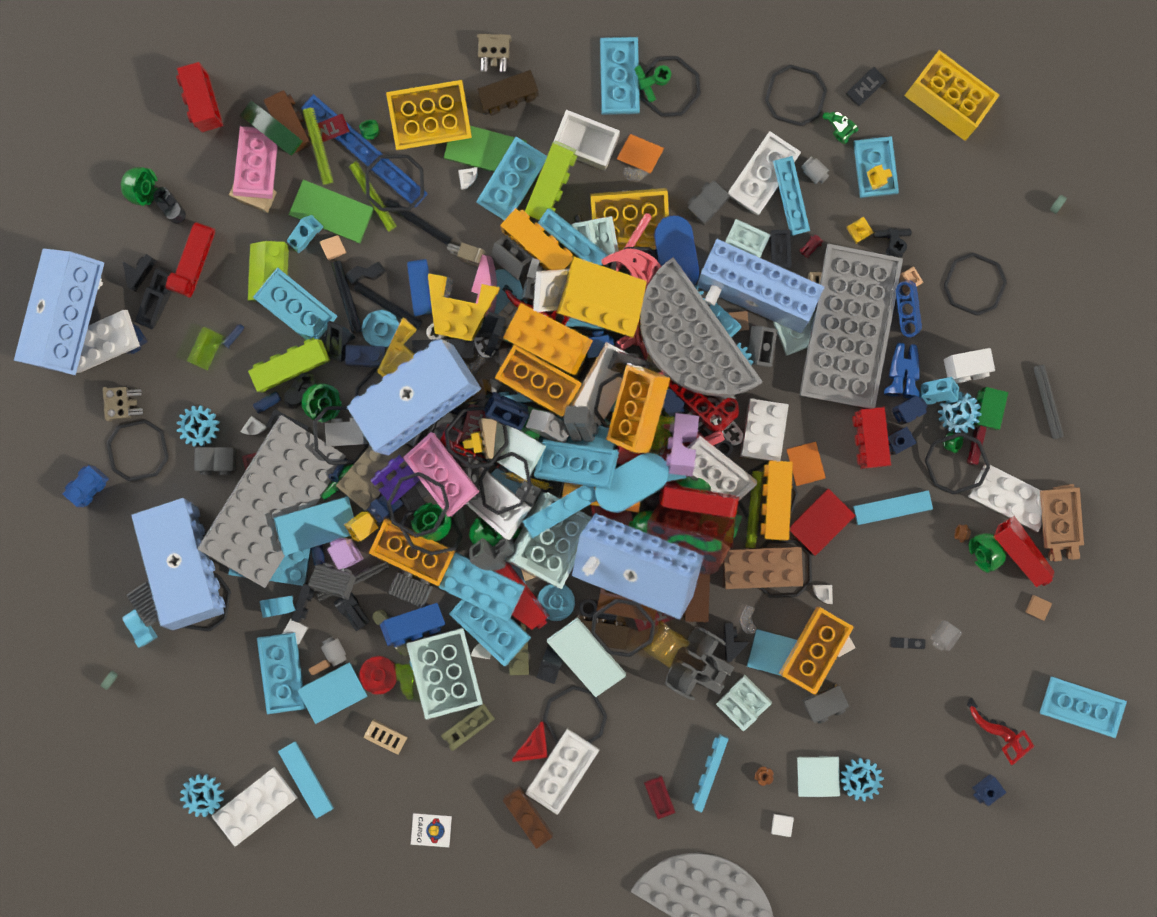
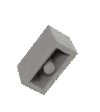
M532 409L526 428L547 440L566 443L569 432L564 421L551 413Z
M340 418L332 419L331 423H325L326 446L369 444L354 418H349L350 422H343V419Z

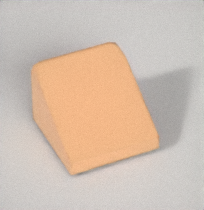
M338 235L320 241L329 261L346 253Z
M913 266L900 274L898 284L911 280L916 286H919L924 282ZM903 285V292H909L910 287L907 285Z

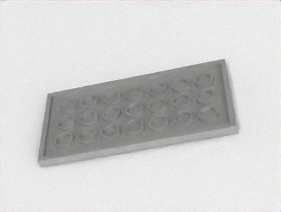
M827 244L820 285L824 286V289L815 307L799 396L868 409L875 408L895 305L896 287L899 283L903 258Z
M280 415L197 549L265 588L285 556L282 552L273 518L315 506L321 498L320 495L331 481L328 475L333 473L337 465L328 464L315 451L314 435ZM318 438V449L330 461L344 460L346 455L331 446H326V443Z

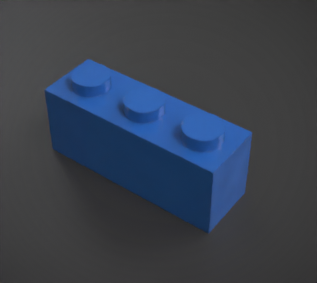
M438 603L383 620L380 627L387 646L394 645V647L405 644L406 640H419L426 633L434 635L441 632L445 622Z

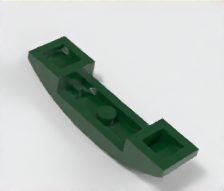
M250 101L240 114L243 119L290 156L293 155L303 142L253 101Z

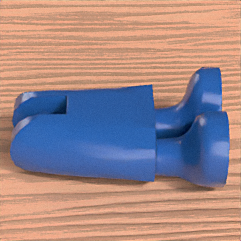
M897 343L889 373V378L894 379L892 385L884 389V395L892 397L903 395L904 398L909 399L915 396L920 397V391L915 386V381L919 380L920 375L917 345L910 344L908 359H904V343ZM903 380H906V386L903 391Z

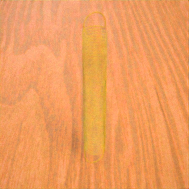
M511 472L504 474H508L507 476H505L506 479L518 476L515 473H512L513 475H509L511 474ZM519 476V477L512 478V480L517 482V480H515V479H522V478ZM522 479V480H519V482H520V483H523L522 481H527V480ZM533 479L531 483H536L539 480ZM540 481V484H534V486L536 487L540 485H547L544 484L546 482ZM541 486L540 489L548 488V486Z

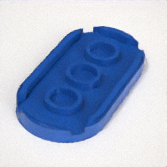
M675 215L667 216L660 221L654 231L658 263L663 266L674 257L689 280L695 285L699 278V266L692 227L682 217Z

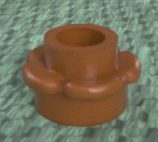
M959 524L955 530L954 537L960 540L961 543L968 540L971 535L968 525Z
M760 767L755 773V779L761 786L769 785L773 782L774 773L770 768Z

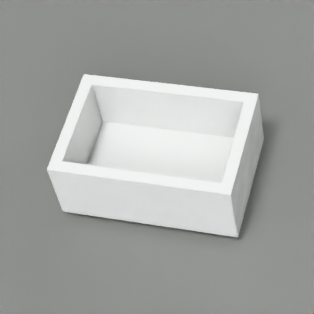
M566 110L554 141L557 140L577 149L575 155L578 156V161L606 171L620 131Z
M756 399L748 400L740 457L764 461L781 460L789 404Z

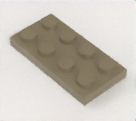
M404 444L390 455L374 452L370 445L337 483L336 487L366 511L370 503L381 493L379 490L384 486L381 481L376 486L370 481L375 476V473L385 468L392 458L395 459L398 455H401L403 458L412 449ZM403 461L399 466L402 468L407 462ZM393 470L386 477L390 481L397 472Z

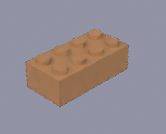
M801 547L722 550L724 589L803 586Z

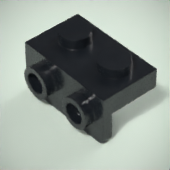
M488 312L479 332V336L489 339L484 354L490 357L494 350L498 351L506 333V329L503 328L507 319L492 312Z

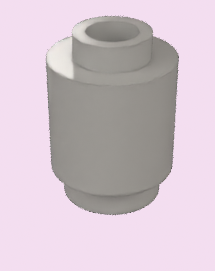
M812 156L801 166L804 170L803 172L815 184L818 182L822 184L829 177L827 173L830 170Z
M332 636L322 642L324 646L321 649L333 667L347 659L345 657L346 652L338 638L334 640Z

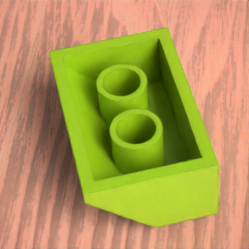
M263 241L250 244L248 301H257L253 296L277 267L288 275L289 245L285 242Z

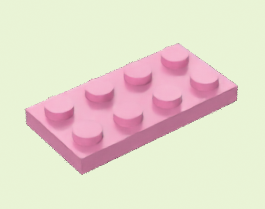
M240 126L233 196L272 199L278 145L256 128Z
M432 432L403 457L414 473L421 472L443 484L449 501V508L446 512V515L449 517L455 514L479 492L441 441ZM417 476L440 507L444 509L445 502L441 488Z

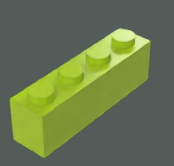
M557 140L552 143L525 210L529 216L540 220L548 208L555 212L556 209L553 206L555 201L559 202L563 191L560 189L562 184H566L570 177L568 170L570 166H574L578 156L575 155L577 149Z
M310 338L304 341V345L300 347H290L287 349V353L283 355L276 354L271 356L270 361L266 363L262 361L254 364L253 369L248 372L257 392L263 393L331 360L322 340Z

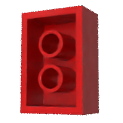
M200 62L177 68L179 75H176V79L184 91L181 96L184 104L188 105L189 108L187 112L189 122L193 123L194 127L198 128L201 132L222 127L223 122L210 78Z
M885 407L862 409L855 412L852 421L853 426L857 429V435H855V445L859 447L857 464L861 465V469L890 466L891 460Z

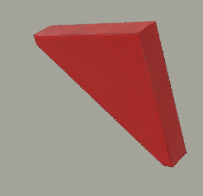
M541 721L514 755L512 762L548 758L544 721Z

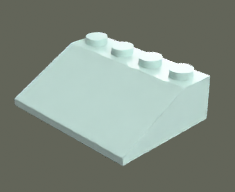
M541 492L529 517L558 501L559 498L550 493ZM579 510L534 538L530 536L524 525L514 543V553L506 561L562 589L575 563L580 534L592 517Z
M464 628L406 643L425 719L483 704Z

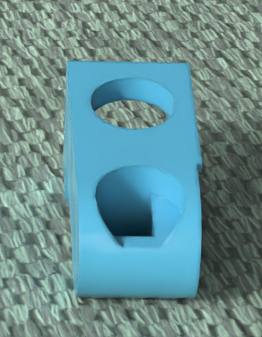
M312 215L304 217L287 239V243L297 253H300L308 246L314 236L322 230L323 226Z
M952 377L926 382L921 385L920 398L922 397L926 404H934L949 400L951 403L958 401L959 386Z
M292 595L260 601L263 618L295 611Z
M135 609L123 616V621L133 635L138 648L145 646L158 637L151 626H145Z

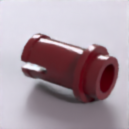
M816 234L810 236V240L799 252L808 259L818 247L822 246L823 240Z

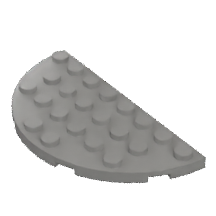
M674 257L671 258L656 272L648 284L640 313L641 335L653 362L667 377L678 385L704 395H735L749 391L762 384L760 377Z
M686 853L670 857L659 862L658 865L644 873L631 889L633 894L671 917H773L770 903L753 876L738 864L718 855Z

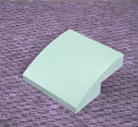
M612 216L572 224L575 229L608 255L619 251Z
M736 219L725 243L760 258L770 234Z
M744 675L716 705L744 732L772 704V701Z
M839 757L797 758L799 797L840 796Z

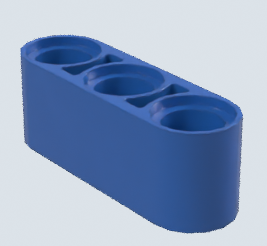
M427 259L408 261L407 266L414 315L432 314Z
M906 280L897 285L896 297L901 332L906 337H913L921 331L922 323L917 286L913 281ZM903 285L910 287V294L903 292ZM906 304H910L913 307L912 313L905 311ZM908 323L915 325V332L908 330Z

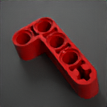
M198 222L193 224L176 273L169 275L166 289L188 298L192 297L213 241L215 228Z
M670 379L668 389H671L676 394L675 397H679L684 402V406L694 416H699V421L711 432L714 433L718 430L722 432L737 418L739 407L738 402L734 398H726L715 407L702 394L682 386L679 387L677 383L672 385L675 382ZM687 394L694 395L692 399L684 398ZM702 406L708 408L705 412L698 411V408ZM728 406L735 408L732 412H727L725 409ZM714 419L721 421L718 425H713L711 422Z
M668 481L660 490L659 502L662 506L673 509L736 517L739 497L726 493L681 487L676 482Z

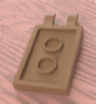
M1080 488L1041 490L1044 548H1050L1048 553L1049 561H1062V549H1067V559H1080L1079 546L1084 545Z

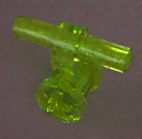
M660 414L651 449L658 450L668 444L671 434L664 428L663 424H674L675 418L673 416H662Z
M396 663L397 681H401L402 693L408 700H411L414 697L413 679H415L413 669L410 664L400 665V663Z

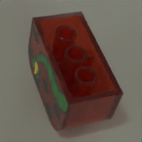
M659 503L647 521V534L703 555L699 573L713 574L720 568L733 545L735 519L668 508Z

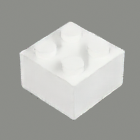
M991 348L956 354L944 359L947 378L952 377L956 383L971 380L970 377H973V380L983 379L990 376V372L995 371Z

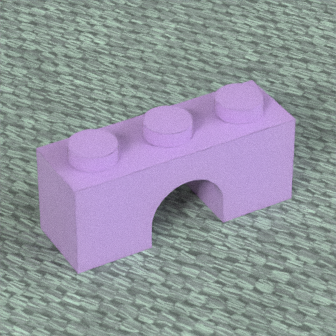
M676 413L674 421H670L669 432H673V435L668 440V449H671V454H667L666 466H669V474L693 475L696 450L688 449L682 443L693 442L696 439L699 416Z
M339 538L330 543L331 547L328 548V551L338 570L348 568L363 560L353 539Z

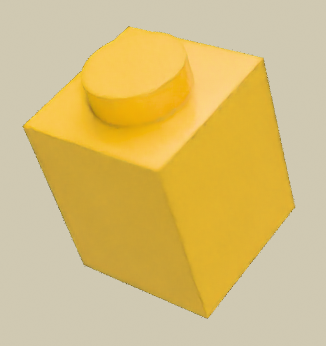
M361 512L344 524L354 541H362L379 528L376 524L377 520L369 512Z

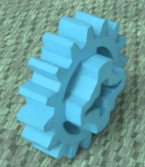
M959 392L957 404H954L956 402L951 403L949 400H946L945 404L940 403L943 410L938 411L942 415L939 421L944 422L942 426L948 428V431L951 433L954 430L956 433L961 432V430L968 433L969 427L975 428L974 422H980L976 417L981 416V413L977 411L981 406L975 404L977 400L974 397L971 398L970 394L967 393L964 396V393Z
M192 406V411L185 409L186 415H179L182 418V422H177L178 425H181L177 432L183 433L180 439H186V444L189 445L192 442V446L197 447L199 443L201 447H205V442L208 444L212 443L211 437L217 438L214 432L220 431L219 428H216V425L220 422L214 420L217 415L214 413L210 414L211 409L207 408L204 411V406H199L197 410L196 406ZM200 414L205 415L209 420H203ZM198 423L202 424L199 430L195 429ZM188 433H194L196 439L192 438Z
M858 758V763L851 760V766L845 765L848 770L841 772L845 778L840 779V781L846 783L842 788L844 790L849 789L847 795L852 796L854 794L855 800L861 797L863 801H866V796L873 799V793L879 794L877 788H883L879 781L884 780V778L878 775L882 772L881 769H875L877 767L876 763L870 765L869 759L863 762L862 758ZM860 767V770L853 772L856 768ZM870 769L874 774V779H872L869 775ZM865 777L866 780L860 782L858 781V778ZM850 780L855 783L854 789L850 785Z
M198 774L196 779L194 777L189 779L190 783H184L186 789L181 790L180 793L184 794V797L180 801L186 802L183 808L189 807V814L194 811L195 817H198L201 813L203 817H206L208 812L213 814L215 812L214 808L218 809L221 806L218 802L223 801L224 798L219 795L224 790L218 789L221 783L215 784V777L209 779V774H206L202 778L201 774ZM205 783V785L201 787L195 784ZM201 792L204 793V795H203L204 798H203V799L200 798V796H201L200 793H201ZM202 804H205L206 806H209V807L200 808L199 806L202 805Z

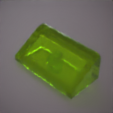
M203 327L187 361L208 370L223 339V335Z

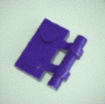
M398 455L395 459L392 458L388 462L389 464L381 471L378 470L370 480L375 486L380 481L384 484L379 491L387 500H389L401 477L414 474L409 465L404 469L399 466L405 461L401 455ZM395 470L398 474L389 481L386 476ZM414 477L402 481L391 505L414 487L420 479Z

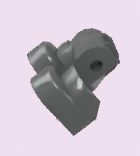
M695 627L687 637L684 650L693 657L701 659L705 665L701 671H698L681 660L676 661L668 671L665 682L666 686L691 700H695L691 695V691L696 682L720 694L725 687L722 685V682L726 675L731 676L734 667L712 653L718 643L723 645L726 643L702 627Z

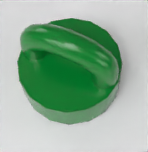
M366 120L359 125L362 137L367 140L376 138L380 133L376 120Z
M949 432L948 434H946L945 437H948V436L953 435V434H956V433H954V432H953V433ZM962 436L943 442V447L950 452L957 453L962 448L964 439Z

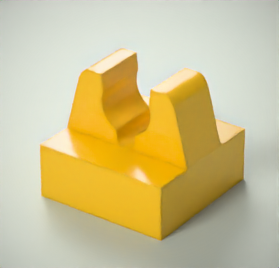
M882 165L875 166L866 172L872 190L881 188L888 183L887 179L892 177L891 170H883Z
M864 217L846 227L855 243L873 234Z
M480 431L471 433V439L463 441L464 449L473 448L474 453L484 450Z

